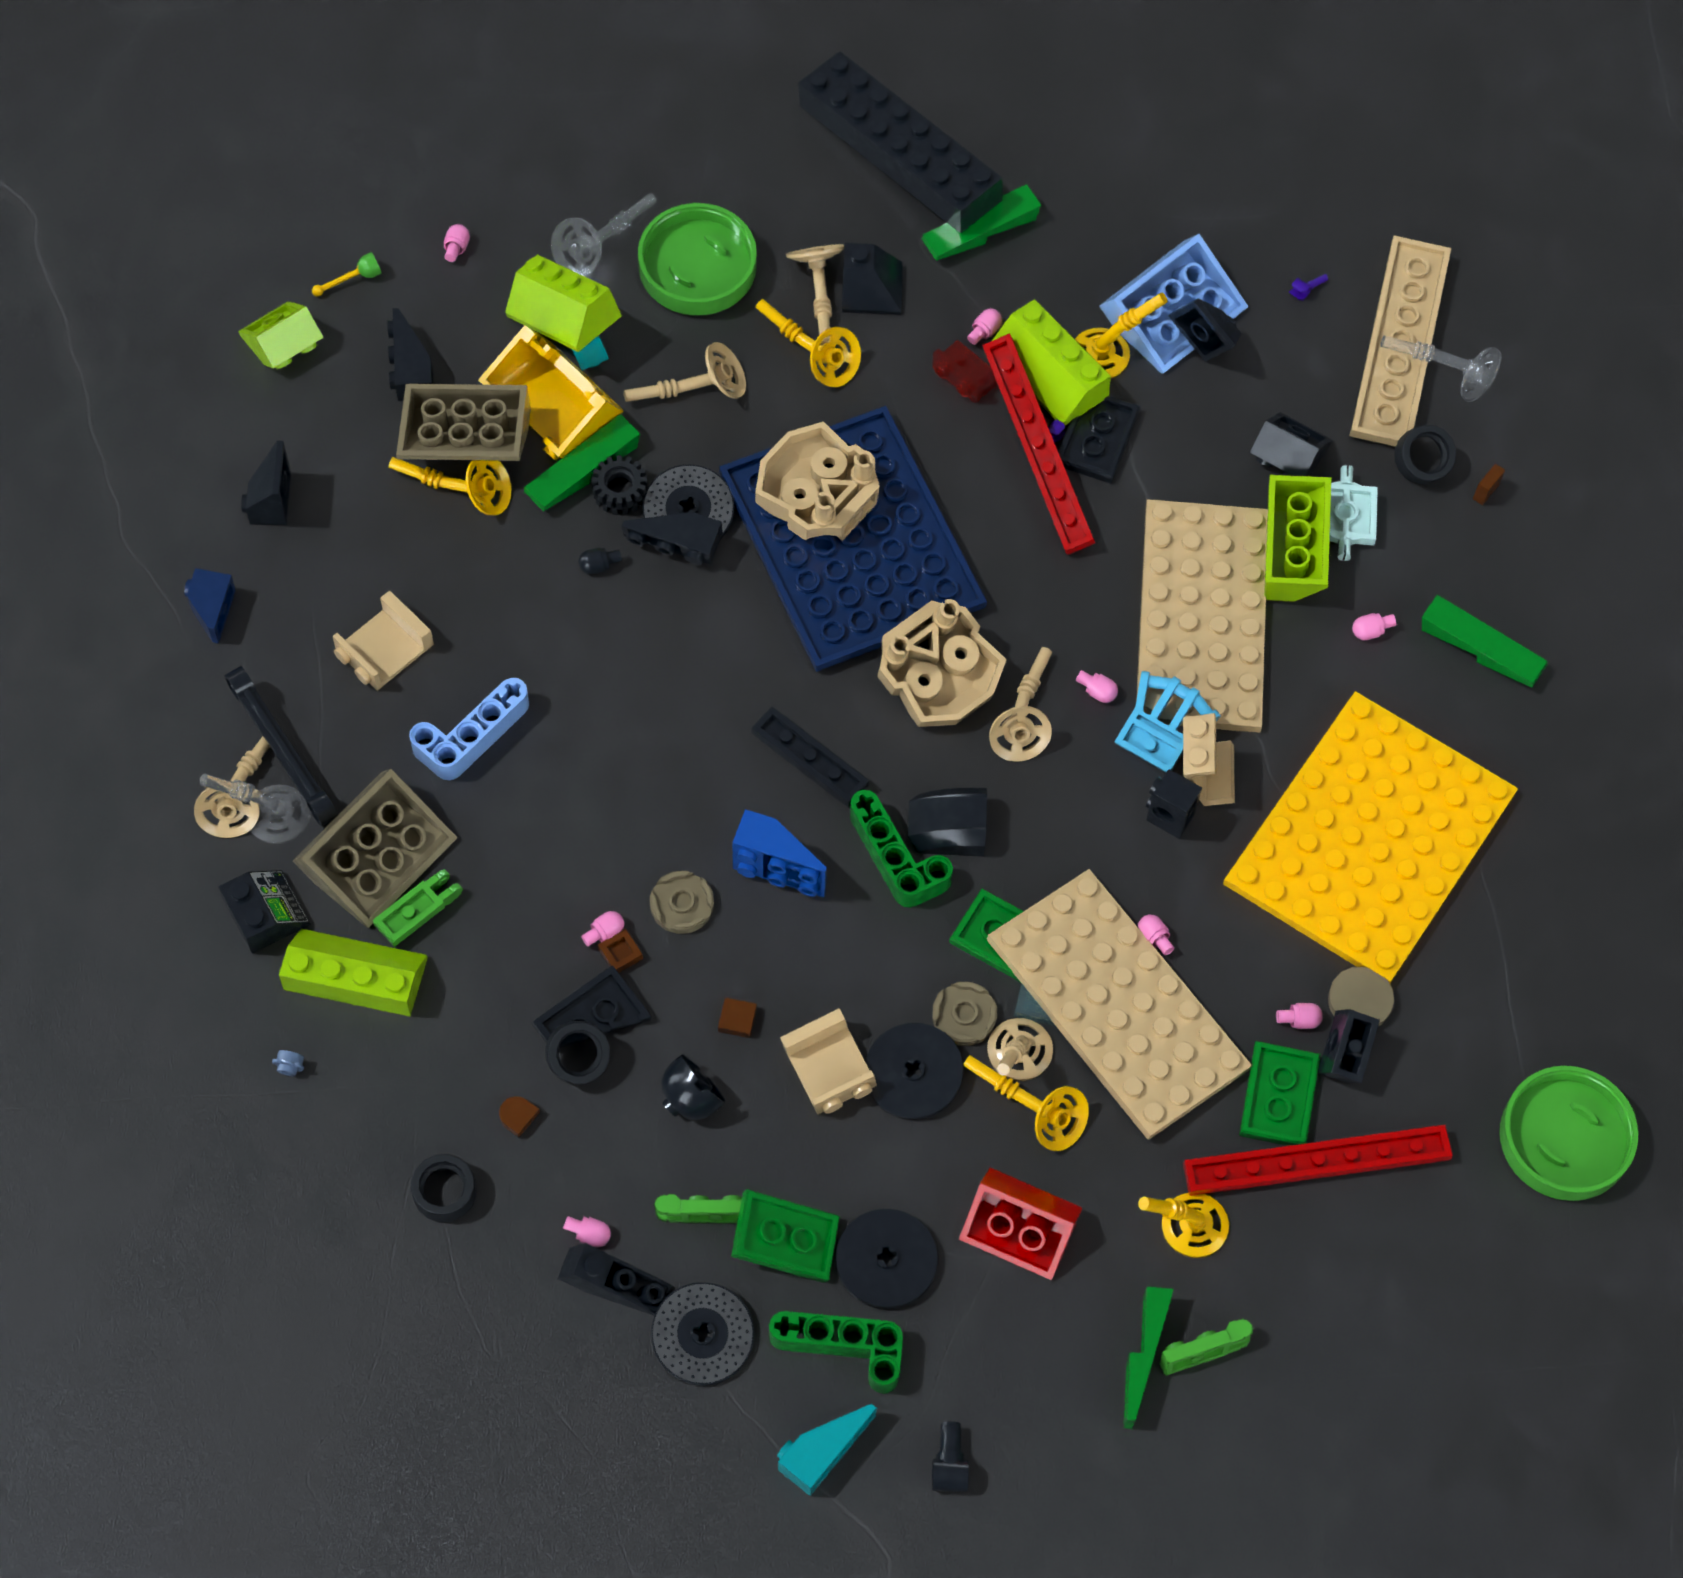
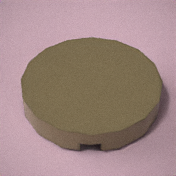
M671 872L661 877L653 891H651V914L656 923L666 931L676 934L692 933L702 928L711 918L714 909L713 891L705 879L694 875L692 872Z
M1351 967L1342 971L1333 980L1328 993V1004L1333 1016H1335L1336 1010L1351 1009L1380 1019L1379 1027L1386 1021L1392 1011L1394 994L1388 980L1378 971L1367 967Z
M956 982L938 993L933 1003L932 1021L934 1026L946 1033L957 1046H972L983 1042L992 1033L997 1022V1005L983 986L973 982Z

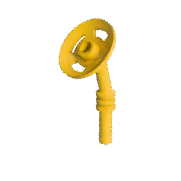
M1161 292L1138 308L1132 307L1129 311L1120 315L1118 321L1109 329H1088L1080 333L1075 340L1081 346L1086 347V351L1102 367L1113 363L1114 367L1105 370L1111 378H1114L1126 369L1130 359L1129 346L1121 334L1141 324L1144 317L1166 304L1168 299ZM1093 334H1103V335H1094V336H1091L1090 338H1088V336L1093 335ZM1116 340L1121 345L1122 357L1115 354L1116 347L1113 342Z
M764 299L757 303L756 309L779 327L781 334L785 333L784 336L786 338L790 337L789 340L792 343L797 342L811 352V370L820 383L829 387H839L848 383L854 377L860 365L861 348L857 337L850 330L843 327H831L823 331L816 340H813L803 333L802 327L798 328L799 325L797 323H793L794 321L791 318H785ZM830 336V341L826 342L822 346L820 343L826 337ZM841 336L848 342L850 352H848L844 342L840 340ZM843 362L849 363L847 369L840 376L835 377L834 371L839 369ZM817 364L819 368L825 373V377L819 372Z
M392 457L389 462L388 468L421 480L422 484L427 482V486L431 487L434 485L435 489L441 487L468 493L474 506L480 512L489 516L498 515L505 511L511 499L510 478L499 460H472L466 471V480L443 476V472L439 471L437 473L436 469L430 471L428 466L424 469ZM487 465L491 467L493 471L496 473L498 480L496 479L495 475L489 469L486 468ZM477 466V473L474 474L471 481L472 471ZM497 490L500 491V497L494 506L490 500L493 499Z
M971 1055L963 1064L964 1067L992 1084L996 1092L1001 1090L1000 1094L1002 1096L1007 1094V1099L1013 1098L1037 1113L1035 1133L1043 1147L1051 1151H1062L1072 1146L1082 1135L1088 1121L1089 1107L1086 1097L1080 1090L1071 1086H1063L1052 1091L1042 1101L1020 1088V1083H1013L1012 1078L1007 1079V1075H1000ZM1064 1095H1071L1076 1105L1073 1106L1070 1100L1064 1098ZM1064 1103L1067 1109L1059 1107L1060 1104ZM1071 1117H1076L1073 1127L1064 1136L1062 1130L1068 1126ZM1048 1123L1053 1125V1130L1048 1128ZM1042 1129L1048 1135L1053 1136V1141H1050L1045 1138V1136L1042 1133Z
M1188 1192L1174 1199L1167 1198L1165 1200L1141 1197L1138 1202L1141 1210L1162 1214V1232L1167 1243L1176 1252L1192 1258L1209 1256L1218 1251L1227 1238L1229 1221L1226 1211L1217 1200L1207 1194L1189 1196ZM1189 1200H1200V1201H1203V1204H1200V1203H1190V1204H1186L1185 1201H1189ZM1214 1209L1220 1218V1232L1212 1228L1213 1218L1209 1212ZM1171 1219L1179 1221V1226L1183 1233L1178 1238L1173 1233ZM1203 1231H1204V1233H1205V1235H1202V1236H1192V1235H1199V1234H1201ZM1208 1239L1212 1242L1203 1247L1188 1246L1189 1242L1201 1243Z

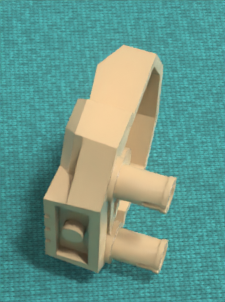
M825 422L789 431L760 460L755 502L769 514L787 521L788 529L805 541L811 537L823 535L837 536L843 541L851 530L859 524V521L861 522L866 514L877 504L880 486L875 471V457L869 451L863 450L856 444L848 446ZM832 464L834 466L831 468H827L824 465ZM798 494H802L805 497L802 499H798L795 496Z
M946 599L945 603L931 600L882 636V659L877 677L891 695L900 696L909 715L918 727L956 725L988 702L994 695L1007 660L978 633L981 626L967 608L959 606L952 599ZM928 639V650L918 647ZM955 651H963L965 658H957ZM918 678H927L929 685H921Z

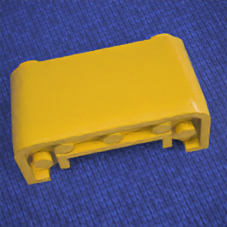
M526 325L523 326L478 379L482 385H527L531 407L529 425L543 438V442L546 444L543 450L556 461L566 456L624 412L611 397L552 342Z

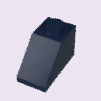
M195 568L192 579L186 581L184 595L188 598L191 610L211 641L219 644L236 591L233 578L229 574Z

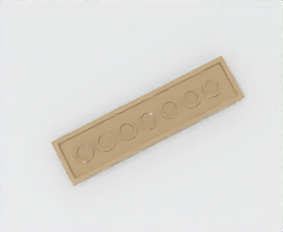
M1393 236L1350 437L1396 447L1399 438L1414 428L1451 248Z

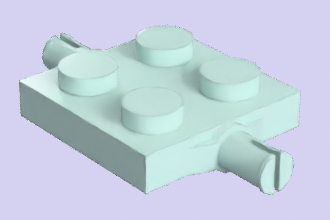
M1344 465L1340 468L1341 480L1331 483L1329 542L1338 543V559L1342 561L1344 557V561H1348L1351 559V545L1374 546L1376 542L1377 487L1362 486L1353 482V467L1349 465L1347 470V465Z

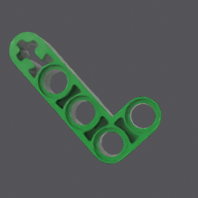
M870 790L856 792L851 798V822L898 904L911 908L946 892L951 886L953 872L951 861L944 856L935 855L915 863L878 796ZM869 810H870V817H869L870 820L868 821V816H869V815H868V813H867L866 811H869ZM882 832L886 837L877 839L872 834ZM891 858H897L902 863H900L899 865H891L887 862V860ZM940 871L945 876L943 878H934L931 876V873ZM909 884L915 886L917 889L915 891L908 892L903 890L902 886Z
M791 1311L778 1312L770 1320L769 1340L775 1348L783 1351L868 1358V1382L871 1388L881 1394L889 1393L896 1388L900 1374L903 1334L901 1328L895 1322ZM782 1326H788L787 1336L780 1335ZM799 1326L803 1327V1339L799 1338ZM815 1328H821L828 1335L822 1340H815L809 1333ZM849 1331H855L861 1335L862 1339L852 1344L848 1343L843 1336ZM888 1334L895 1338L896 1343L890 1347H885L877 1339L882 1335ZM879 1368H887L893 1373L891 1379L883 1381L876 1377L875 1371Z

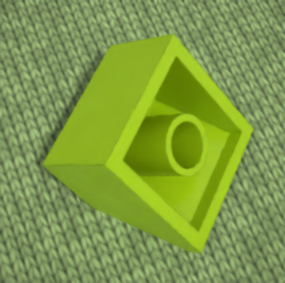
M289 301L238 331L242 339L265 366L276 367V369L292 362L291 357L299 352L304 354L317 347L316 342L324 338L307 307Z

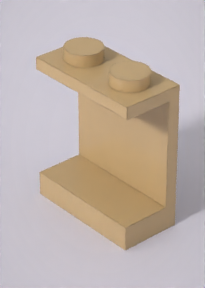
M390 590L380 598L383 610L345 640L338 633L333 635L336 657L344 665L349 663L355 669L354 672L358 679L365 685L370 683L377 691L434 645L431 630Z
M1215 713L1183 717V775L1189 781L1202 787L1199 800L1203 806L1235 803L1234 744L1231 740L1216 742Z
M840 1008L780 1037L783 1047L817 1115L825 1112V1114L832 1113L841 1108L843 1102L853 1097L855 1099L863 1098L872 1092L873 1087L877 1086L872 1070H869Z

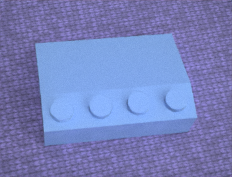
M1200 234L1181 242L1099 305L1113 326L1118 321V317L1129 311L1132 307L1138 308L1161 292L1166 295L1168 299L1166 304L1144 317L1141 324L1121 334L1161 374L1165 373L1194 350L1193 346L1169 318L1172 312L1197 298L1223 310L1232 319L1249 307Z

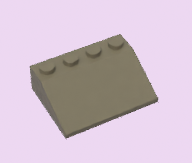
M406 384L396 452L397 459L520 461L528 434L531 411L527 385Z
M392 769L381 772L293 862L316 886L365 927L369 928L373 924L374 918L390 907L457 837Z

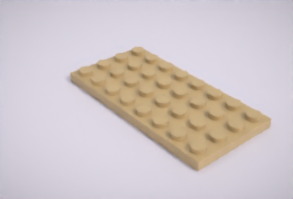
M1147 499L1137 694L1142 671L1150 672V675L1173 678L1175 676L1181 680V684L1200 690V695L1211 709L1219 712L1221 717L1216 721V729L1261 732L1266 611L1264 584L1268 509ZM1148 687L1144 708L1145 713L1151 714L1164 692L1163 689ZM1174 694L1158 720L1166 725H1170L1184 699ZM1192 706L1186 717L1200 714Z
M1090 869L988 934L987 941L1009 966L1014 975L1148 1140L1250 1070L1251 1063L1150 941H1147L1140 929Z

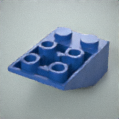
M745 809L732 842L733 869L745 877L753 878L757 876L766 879L770 884L777 887L789 886L798 889L800 893L809 897H815L816 895L825 897L827 867L777 819Z

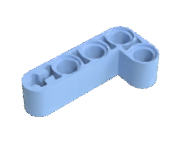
M519 678L506 679L447 735L431 723H417L412 727L409 734L414 756L443 780L450 781L458 778L526 713L529 708L526 684ZM489 716H498V717H499V718H498L497 720H495V721H487V720H485V719H486L487 717H489ZM467 737H475V738H477V739H476L475 741H473V742H464V741H463V740L466 739ZM422 739L432 740L425 745L419 744V741ZM445 758L455 759L449 764L441 763Z

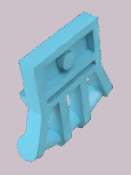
M1142 671L1136 706L1116 738L1115 744L1167 773L1169 769H1174L1183 754V734L1177 730L1190 708L1194 706L1200 715L1215 713L1216 721L1221 715L1217 710L1211 709L1200 695V690L1184 686L1177 677L1150 675V672ZM1148 687L1163 689L1164 692L1151 714L1145 713L1144 708ZM1175 694L1184 699L1168 726L1158 719L1171 697Z

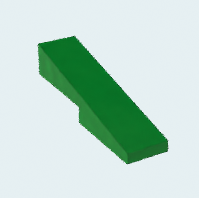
M1025 184L1003 195V200L964 232L959 233L946 223L923 234L922 241L937 261L984 245L988 236L1035 221L1042 205L1028 185Z
M619 414L526 485L524 492L544 512L590 484L593 471L598 469V464L601 461L607 465L606 458L612 457L613 461H617V455L624 457L637 449L640 433Z
M1436 595L1422 616L1423 632L1476 655V663L1531 688L1547 666V660L1439 595Z
M1146 1287L1144 1292L1141 1353L1130 1352L1126 1361L1123 1424L1125 1429H1132L1135 1423L1174 1289Z

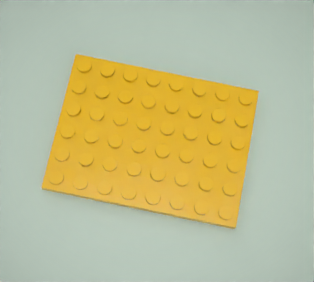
M1355 691L1225 877L1223 885L1354 966L1367 967L1386 978L1390 984L1515 796L1518 788Z

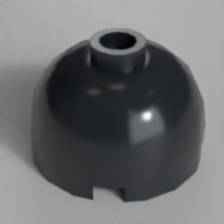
M684 1054L676 1058L664 1071L661 1079V1089L666 1099L662 1103L675 1117L681 1114L690 1120L707 1118L725 1104V1098L709 1077L705 1078L699 1072L701 1068Z

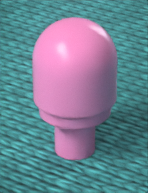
M455 224L446 233L444 239L446 253L444 257L449 262H455L457 255H461L467 248L470 233L465 226Z
M991 308L984 310L974 320L972 324L973 331L967 336L968 341L976 345L982 338L988 339L992 337L1002 325L1000 312Z
M1371 613L1358 617L1353 623L1352 631L1360 640L1374 639L1384 634L1385 629L1396 626V619L1393 614L1381 617L1379 613Z
M1081 670L1075 680L1087 687L1085 692L1089 693V696L1102 703L1112 702L1118 695L1117 684L1103 674L1095 673L1092 676Z
M616 911L605 912L590 924L592 929L583 934L581 938L588 947L598 940L603 942L623 931L624 919Z
M1153 914L1143 916L1138 923V928L1147 941H1150L1155 948L1158 947L1164 955L1170 954L1174 950V946L1168 940L1170 937L1169 929L1158 916Z
M1296 1003L1290 1006V1010H1277L1276 1012L1277 1023H1290L1291 1027L1296 1029L1316 1028L1323 1019L1321 1008L1314 1003Z
M567 1216L563 1227L565 1230L576 1233V1239L580 1240L581 1243H587L595 1248L606 1245L611 1236L609 1226L603 1221L592 1217H583L582 1221Z

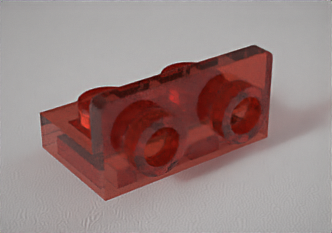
M958 339L944 352L937 349L933 353L932 368L940 378L947 379L955 386L960 395L968 397L974 403H977L998 384L991 367Z

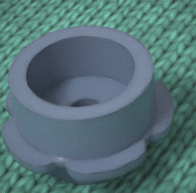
M279 1050L277 1058L272 1060V1063L277 1066V1072L286 1076H296L297 1071L302 1072L305 1068L302 1065L304 1056L291 1051Z

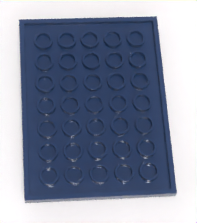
M886 406L829 426L848 446L856 444L863 450L869 451L875 457V471L880 486L875 507L866 514L861 522L859 521V524L851 530L843 541L837 536L832 535L811 537L805 541L788 529L787 521L769 514L755 502L760 460L773 447L719 466V474L729 487L737 511L816 672L881 648V640L884 634L931 600L945 603L946 599H952L959 606L966 607L970 613L986 608L987 601ZM825 464L824 466L827 468H831L834 465ZM798 494L795 497L798 499H802L805 496L802 494Z

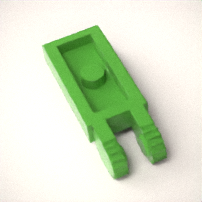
M445 869L440 870L427 881L419 883L374 918L373 924L392 946L396 947L443 910L446 905L457 899L462 894L463 888L458 883H455L437 896L434 891H437L450 878V874Z
M664 1194L657 1197L654 1206L658 1220L660 1219L665 1222L737 1223L742 1197L728 1195L724 1196L723 1200H709L707 1196L695 1195L689 1197V1200H680L675 1194H668L667 1196Z
M1247 1319L1234 1320L1229 1322L1226 1330L1217 1333L1214 1330H1210L1200 1334L1194 1341L1185 1344L1183 1341H1178L1168 1345L1165 1351L1162 1352L1160 1366L1164 1375L1173 1374L1228 1355V1353L1240 1350L1241 1347L1244 1348L1250 1343V1335H1252L1253 1331L1252 1325Z

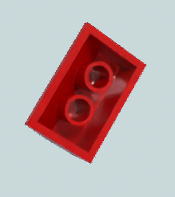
M990 1167L979 1185L959 1240L1052 1280L1083 1208Z

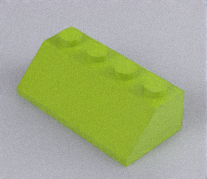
M540 255L529 259L516 272L505 311L508 318L526 325L532 330L577 352L582 350L622 316L610 288Z
M1035 299L1012 313L993 338L995 340L1010 333L1038 403L1055 420L1061 421L1065 426L1074 418L1081 416L1109 396L1111 376Z
M1270 475L1264 596H1266V600L1297 601L1328 588L1331 477Z
M300 929L287 947L279 978L283 989L286 991L411 1017L428 956Z

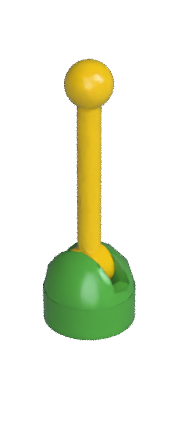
M370 252L363 255L358 260L357 269L322 286H313L312 294L319 297L325 290L359 274L366 278L382 274L373 253Z

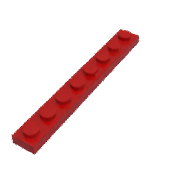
M1010 333L982 345L1066 554H1072L1095 544Z
M1446 1125L1188 1159L1184 1160L1183 1167L1189 1196L1448 1161L1451 1160L1453 1155Z

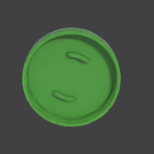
M705 203L679 205L658 215L645 228L638 246L639 274L642 284L649 295L669 310L698 316L721 312L740 301L753 284L757 265L755 240L748 226L737 215L727 209Z
M1555 1066L1532 1074L1516 1088L1507 1102L1501 1117L1500 1142L1509 1166L1525 1184L1551 1198L1578 1201L1596 1197L1609 1190L1620 1180L1632 1163L1637 1150L1638 1125L1629 1101L1608 1079L1596 1072L1581 1067Z

